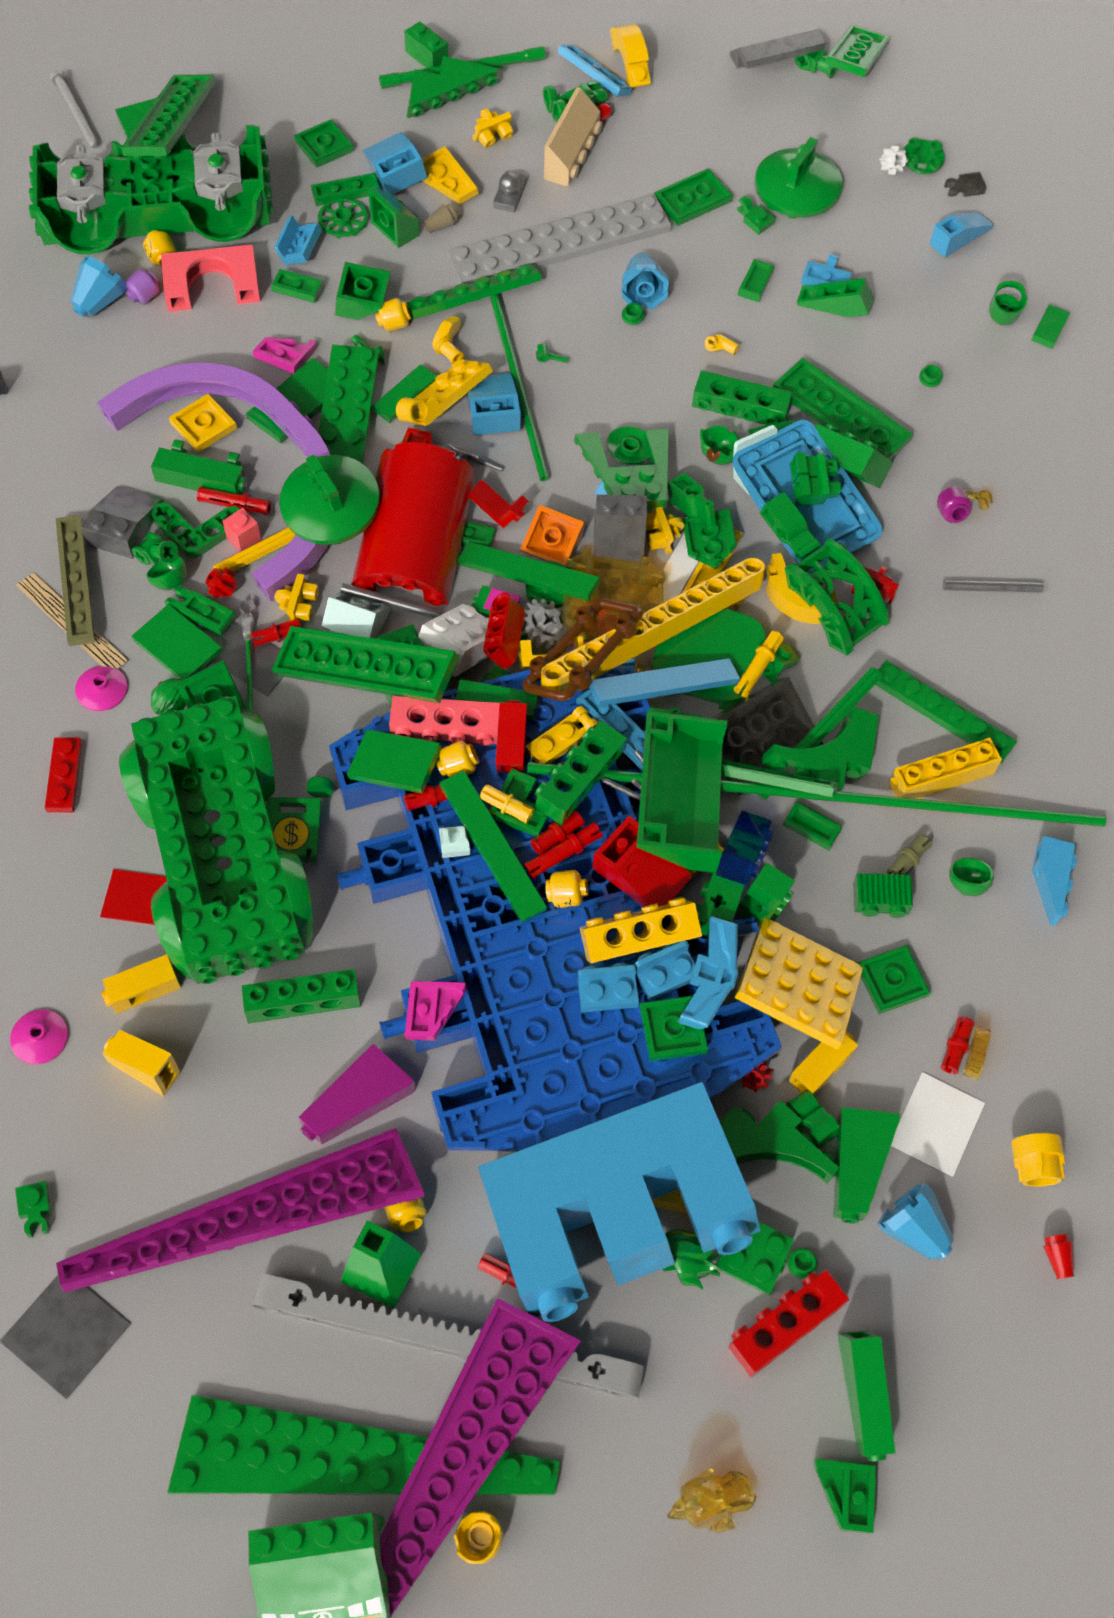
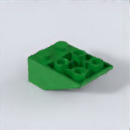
M815 424L819 435L843 469L859 480L879 489L881 488L893 464L886 457L887 452L879 449L877 445L867 440L864 442L858 440V437L848 432L843 434L832 425L826 424L823 427Z

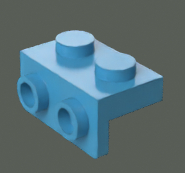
M290 216L280 233L274 249L285 265L307 262L322 229L318 223L299 225L295 218Z

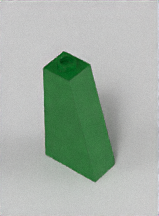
M847 1107L841 1108L837 1117L840 1129L836 1140V1165L839 1167V1170L835 1175L833 1217L841 1218V1221L844 1223L855 1224L859 1223V1220L863 1221L868 1214L900 1121V1114Z
M868 1330L837 1333L857 1451L864 1457H868L869 1461L886 1460L887 1454L896 1453L881 1336Z

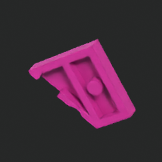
M264 337L253 349V357L294 374L317 349V341L309 340V344H297L295 339Z

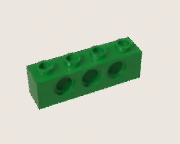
M701 370L694 389L692 407L767 425L786 420L792 392Z
M600 721L595 728H588L582 738L583 742L579 746L574 745L571 748L564 764L559 763L554 768L551 774L552 778L548 783L542 782L535 792L537 796L535 808L561 826L624 751L627 738L603 721ZM590 751H595L599 754H593ZM575 769L582 770L583 773H579ZM559 788H565L568 791H561Z
M355 969L241 985L244 1013L248 1024L360 1007Z

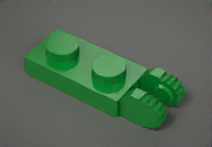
M180 585L174 589V592L184 602L182 603L171 597L164 601L166 605H171L183 616L221 636L236 618L234 611L194 590L190 591Z

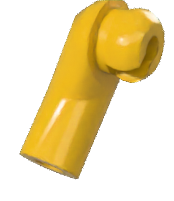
M721 334L709 336L705 339L706 349L712 352L726 350L735 355L740 347L739 344Z

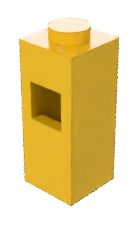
M166 954L103 979L105 990L101 991L106 1006L112 1005L116 1014L178 990L181 987Z
M846 1031L843 1043L838 1050L821 1042L792 1072L788 1082L800 1093L808 1090L815 1096L854 1055L858 1047L854 1037Z

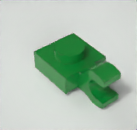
M746 195L739 199L742 205L737 207V211L744 215L743 222L756 234L759 235L774 225L775 217L761 205L755 208L752 200Z

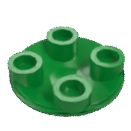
M915 137L910 138L908 144L903 149L906 151V160H908L905 165L910 170L919 174L937 172L945 162L941 142Z

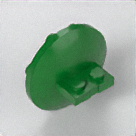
M809 137L807 142L801 144L799 148L776 151L764 158L759 164L755 174V189L759 198L769 210L786 215L790 219H796L797 217H812L826 213L837 203L843 186L842 176L837 166L830 159L816 152L817 139Z
M313 454L305 458L306 462L298 466L287 477L280 492L279 506L287 527L299 538L320 545H338L364 532L374 520L380 503L379 488L371 471L361 462L341 455L316 457Z

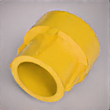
M1036 1133L1023 1135L1011 1141L1014 1168L1018 1169L1019 1182H1023V1185L1044 1187L1058 1184L1062 1179H1065L1063 1170L1065 1157L1061 1136L1051 1133Z

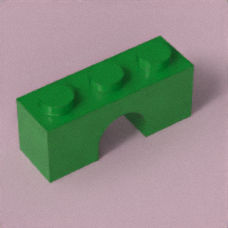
M766 863L737 907L736 913L743 918L753 915L755 917L753 923L757 922L758 928L763 918L775 922L794 894L790 889L795 880L769 863Z

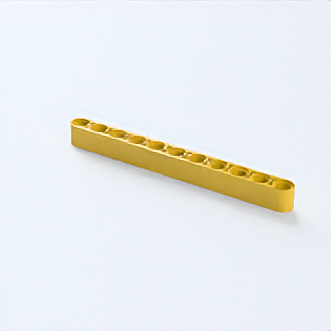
M757 558L746 559L643 613L642 618L636 624L637 633L631 638L623 639L591 675L592 680L761 589L765 570L763 561ZM613 629L545 665L541 670V686L563 691L570 684V671L578 666L585 667L616 630Z

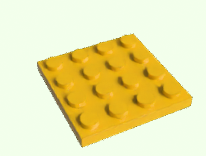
M763 918L735 998L838 1050L844 1040L863 968L854 961L770 919Z

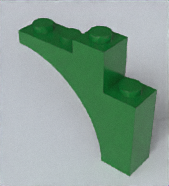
M855 707L843 718L838 734L829 743L806 749L788 748L774 744L763 754L762 764L777 771L837 782V791H841L844 788L845 776L860 779L871 770L879 715Z
M779 1101L758 1125L755 1123V1118L750 1112L745 1109L741 1110L736 1105L720 1121L737 1164L752 1160L787 1162L810 1171L827 1184L839 1170L836 1160L829 1153L821 1152L814 1146V1141L809 1135L797 1131L802 1119L797 1116L796 1111L789 1104L785 1105Z

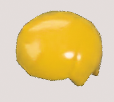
M485 1511L471 1512L462 1518L454 1533L457 1555L469 1564H485L494 1559L501 1550L503 1543V1532L497 1518Z

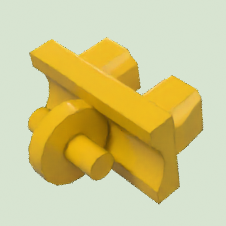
M487 108L481 110V118L476 120L477 125H475V134L472 135L475 142L480 141L485 148H488L495 144L496 138L493 134L499 133L502 140L511 138L513 129L510 124L512 119L510 112L498 116L496 111L491 113Z
M654 507L653 512L647 513L646 531L652 529L657 531L648 534L649 546L651 550L663 548L665 554L672 553L671 543L674 541V538L681 536L680 531L684 528V522L681 518H674L672 514L666 517L662 507Z
M297 574L293 589L287 585L284 590L276 591L274 599L279 603V609L286 610V614L289 615V621L294 619L302 621L311 620L312 604H306L303 601L304 599L317 600L319 594L318 585L306 582L305 575Z

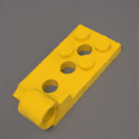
M464 359L455 361L447 372L438 375L435 378L436 381L415 398L405 397L399 400L396 406V414L399 421L428 426L491 374L493 370L490 364Z

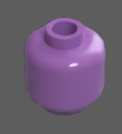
M138 269L125 280L127 287L125 294L133 303L138 301L141 304H146L159 292V281L148 269L145 271Z

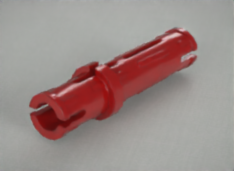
M200 486L197 490L196 498L198 502L225 507L234 506L239 509L243 508L247 513L254 512L268 516L271 512V500L254 498L247 493L240 495Z
M592 822L575 834L570 833L566 836V840L531 861L524 863L525 870L528 869L527 874L531 879H534L574 853L579 854L583 852L584 847L603 837L601 831L597 832L600 828L595 822Z

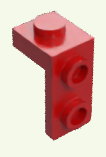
M482 479L468 493V497L503 529L512 520L517 523L526 513L523 508L529 502L521 495L509 505Z

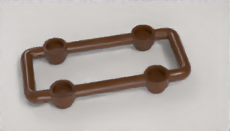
M604 598L595 601L590 607L583 606L578 608L575 612L576 623L545 657H535L530 661V674L522 684L524 691L529 694L563 702L572 698L577 691L587 689L592 684L591 675L623 639L631 638L637 633L636 624L643 616L642 608L638 605ZM602 609L631 614L630 616L622 615L616 619L614 626L616 632L585 667L578 666L570 671V684L563 691L535 684L541 680V670L545 665L558 659L583 630L590 629L596 625V615Z

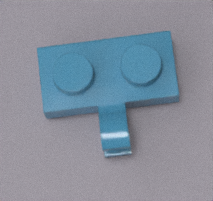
M830 254L826 265L808 261L801 284L815 285L850 280L852 273L836 269L839 256Z

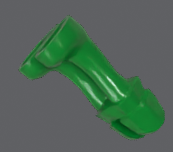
M588 81L578 86L596 107L608 99L607 92L602 89V85L598 81ZM552 85L543 88L544 104L549 113L552 112L555 122H558L576 88L560 94L557 93Z

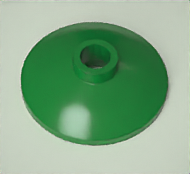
M624 426L616 428L609 434L606 442L607 450L617 461L624 464L637 465L650 459L643 430Z

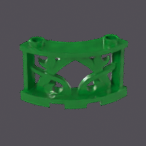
M829 538L825 541L826 544L796 565L791 563L785 567L788 588L798 594L810 607L815 605L822 615L818 619L826 633L829 646L847 656L854 651L853 646L882 625L887 626L890 624L889 608L884 603L874 581L859 561L842 543H837ZM828 557L829 560L825 562L824 569L820 565V562ZM811 568L815 570L814 572L806 573ZM832 579L843 580L854 585L852 608L842 602L833 603L830 598L833 592ZM825 584L826 590H824L820 585ZM839 610H842L843 612H845V614L843 615V618H842V616H841ZM859 617L861 619H866L869 617L871 618V620H869L863 625ZM854 626L856 630L853 633L849 634V632Z

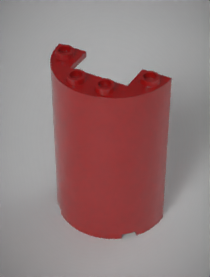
M420 442L399 443L395 445L394 449L386 448L382 452L375 478L380 493L379 508L374 520L363 532L351 585L375 592V583L383 587H389L390 585L398 586L409 591L418 589L423 591L424 602L434 606L449 605L471 500L468 497V493L473 489L475 481L474 469L465 459L460 461L454 457L455 453L448 449Z

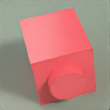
M243 508L223 520L226 538L239 552L261 541L258 523Z

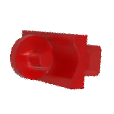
M883 565L880 571L872 567L870 569L864 567L878 588L884 603L887 604L889 602L892 604L899 584L893 582V578L886 575L888 567ZM852 585V589H851V593H853V594H854V585Z

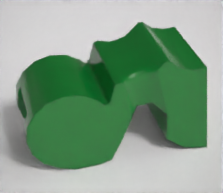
M804 1090L786 1103L791 1105L796 1111L797 1116L802 1119L800 1127L810 1128L811 1138L814 1141L815 1147L820 1149L837 1137L840 1126L832 1115L827 1114L824 1106H819L815 1097L808 1090Z

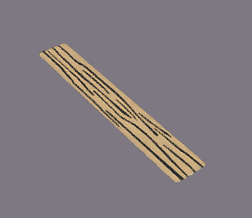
M35 573L30 574L16 584L27 597L66 632L64 602L62 598ZM95 629V643L80 645L101 666L118 669L127 662V659Z

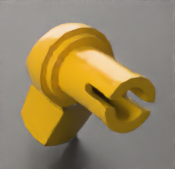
M450 316L440 324L432 342L436 354L445 355L452 364L464 357L463 352L452 344L453 337L459 332L461 327V319L456 316Z

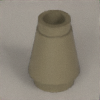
M443 204L424 220L423 224L428 233L454 225L458 218L450 204Z

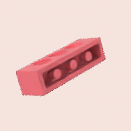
M393 696L389 722L390 734L432 742L437 740L450 741L452 743L464 741L483 746L497 744L500 703L441 699L439 704L408 697ZM416 719L423 720L422 722H414ZM442 721H449L450 723H448V724H441L440 722H442ZM468 723H476L477 725H475V726H468L467 724H468Z

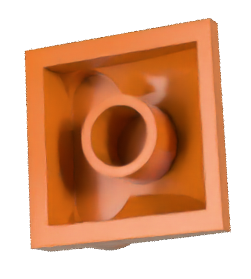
M539 505L520 551L548 562H558L567 566L576 545L583 537L585 523Z

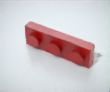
M54 737L44 807L47 813H74L83 743L80 737Z

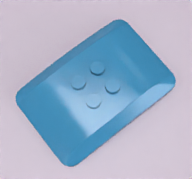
M807 420L796 421L777 431V434L735 453L732 465L760 511L765 503L783 492L786 493L795 505L789 464L796 452H804L806 456H816L820 453H825V459L836 460L811 422ZM837 462L838 472L835 476H828V480L840 482L841 493L839 496L827 498L825 503L821 505L795 507L806 520L809 532L820 543L819 548L826 544L825 541L831 538L837 543H842L852 554L876 541L882 534V526L845 470ZM782 542L796 563L803 560H799L790 546ZM828 557L820 562L823 568H825V562L829 560ZM811 568L807 573L814 572L815 570Z

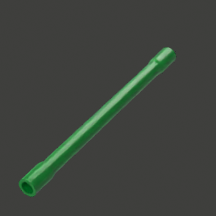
M540 46L519 52L469 60L468 62L490 67H500L522 62L528 63L545 60L546 55L544 47ZM440 66L419 70L439 74ZM414 70L379 75L381 89L411 83Z

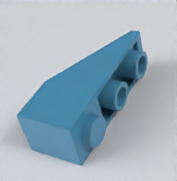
M979 212L953 214L935 224L930 245L945 258L991 230L994 225Z
M1043 836L1036 847L1032 871L1049 923L1056 926L1060 918H1065L1068 912L1069 902L1065 901L1066 894H1069L1072 889L1073 878H1070V872L1074 870L1078 856L1074 854L1075 844Z

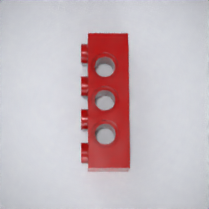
M827 1270L820 1275L816 1271L811 1273L802 1281L803 1288L796 1293L793 1289L789 1290L778 1299L781 1304L772 1311L770 1307H767L755 1317L757 1320L756 1324L749 1329L744 1325L731 1335L733 1341L728 1348L751 1378L849 1301L847 1295ZM803 1297H813L817 1302V1309H808L803 1303ZM780 1315H790L794 1320V1327H784L780 1322ZM759 1332L768 1334L771 1339V1345H760L756 1340V1334Z

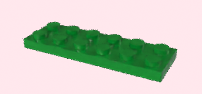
M332 344L318 431L330 455L350 457L364 464L380 354L379 348Z
M803 357L773 384V388L792 392L790 403L825 427L826 424L832 425L843 434L848 432L858 437V440L862 442L867 440L877 445L879 449L888 453L886 457L889 460L912 440L913 433Z

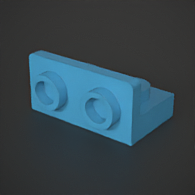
M687 940L665 945L663 950L654 954L652 952L645 953L635 962V976L649 1001L690 983L695 963L688 952L689 944Z
M616 963L611 967L600 968L599 966L591 965L583 968V970H579L577 982L581 1013L638 1007L639 999L635 978L636 966L628 965L627 963Z

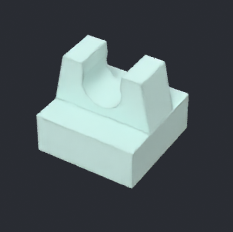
M464 826L439 829L442 858L470 855L468 833Z

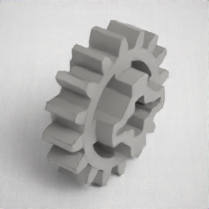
M533 599L531 603H527L524 606L525 615L522 626L524 630L521 634L528 635V640L534 641L537 649L542 645L545 651H549L569 631L572 624L566 622L569 616L562 615L561 611L563 608L559 607L556 609L553 601L548 605L545 599H541L539 603L536 599Z

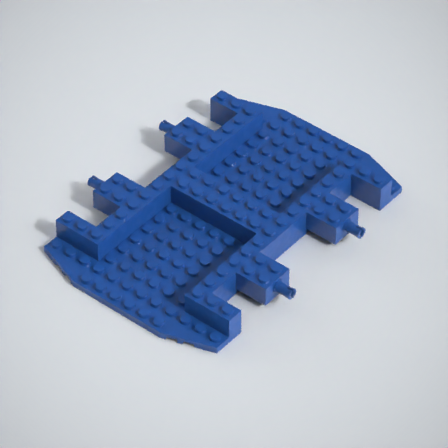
M617 666L595 679L633 674L636 671L634 666ZM526 670L479 683L524 691L522 684L530 674V671ZM541 680L537 681L535 684L541 685ZM458 688L445 691L442 699L455 700ZM590 688L577 691L572 698L563 702L538 696L533 720L527 719L525 746L571 715L579 707L576 703V698ZM647 699L617 703L642 731H645L646 714L650 709ZM391 711L382 717H375L372 719V723L360 730L355 729L329 745L345 810L397 797L407 827L406 830L358 842L357 846L361 861L360 868L336 873L340 889L344 890L365 883V886L368 885L373 904L426 890L453 975L431 982L466 983L467 986L466 993L435 1041L413 1040L417 1053L472 1038L483 1077L431 1092L434 1112L440 1132H443L448 1150L518 1152L700 1082H703L708 1097L712 1100L781 1050L782 1046L770 1015L742 1001L721 1006L709 1026L704 1028L708 1048L707 1054L649 1062L639 1009L640 1003L694 996L699 987L690 983L649 1001L636 978L639 999L638 1007L581 1013L577 982L579 970H583V968L591 965H596L600 968L611 967L616 963L635 965L637 959L648 952L654 954L663 950L664 947L660 946L590 963L586 959L579 928L586 926V921L589 919L603 917V920L613 918V914L618 912L630 911L634 913L642 911V905L592 868L594 853L628 816L637 822L639 821V800L599 780L574 810L582 817L584 826L572 833L575 834L589 826L592 822H595L600 828L597 832L601 831L603 837L584 847L583 852L579 854L574 853L539 874L536 878L531 879L528 875L545 903L547 910L522 924L469 834L470 855L442 858L439 829L463 826L448 800L439 802L434 807L428 805L408 812L403 794L413 793L412 791L349 779L347 772L366 730L390 734L389 722ZM416 719V720H414V722H422V721H423L422 719ZM442 721V722H440V723H441V724H448V723H450V722H449V721ZM581 722L575 725L578 729L584 727ZM468 723L467 725H468V726H475V725H477V724H476V723ZM435 741L440 743L442 748L453 744L450 741ZM465 742L474 747L479 759L475 772L468 775L478 795L480 796L485 785H490L500 791L509 773H497L496 771L497 744L483 746L477 743ZM525 751L524 774L536 778V785L527 802L536 804V790L542 782L548 783L552 777L545 774L527 773L528 762H536ZM569 751L551 764H564ZM590 751L593 754H599L595 751ZM437 761L426 786H438L440 782L449 778L447 775L443 776L440 773ZM615 762L609 770H618ZM639 767L625 770L629 772L642 773V770ZM614 781L641 794V790L633 783ZM559 788L561 791H568L565 788ZM482 800L488 811H490L492 804ZM549 818L542 833L548 830L549 825L555 821ZM494 820L525 870L523 864L539 856L530 844V840L536 837ZM578 871L581 879L586 878L588 883V895L583 896L581 905L557 908L553 902H548L546 880H550L554 872ZM669 915L662 919L663 929L670 925L671 918ZM753 915L732 921L738 924L737 937L757 933L758 926L757 922L753 923L755 921ZM642 921L635 925V935H639L643 931L644 925ZM611 928L607 932V942L615 939V928ZM702 934L701 937L687 940L689 944L688 952L695 964L698 954L708 957V936ZM737 940V958H738V955H739V952H740V949H741V948H740V945H739L738 940ZM410 988L401 990L402 1003L405 1010L404 1016L379 1022L384 1040L405 1033Z

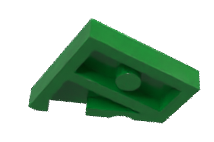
M814 1459L813 1466L839 1530L873 1534L876 1466Z

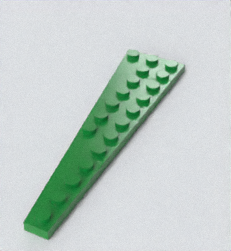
M191 1395L167 1493L401 1495L428 1437ZM505 1451L475 1495L554 1496L560 1461Z

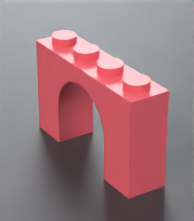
M253 245L161 254L164 295L168 312L190 310V286L197 277L211 272L225 274L233 280L237 304L260 302Z

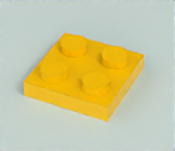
M209 394L204 395L169 417L170 424L197 453L237 429L236 422Z

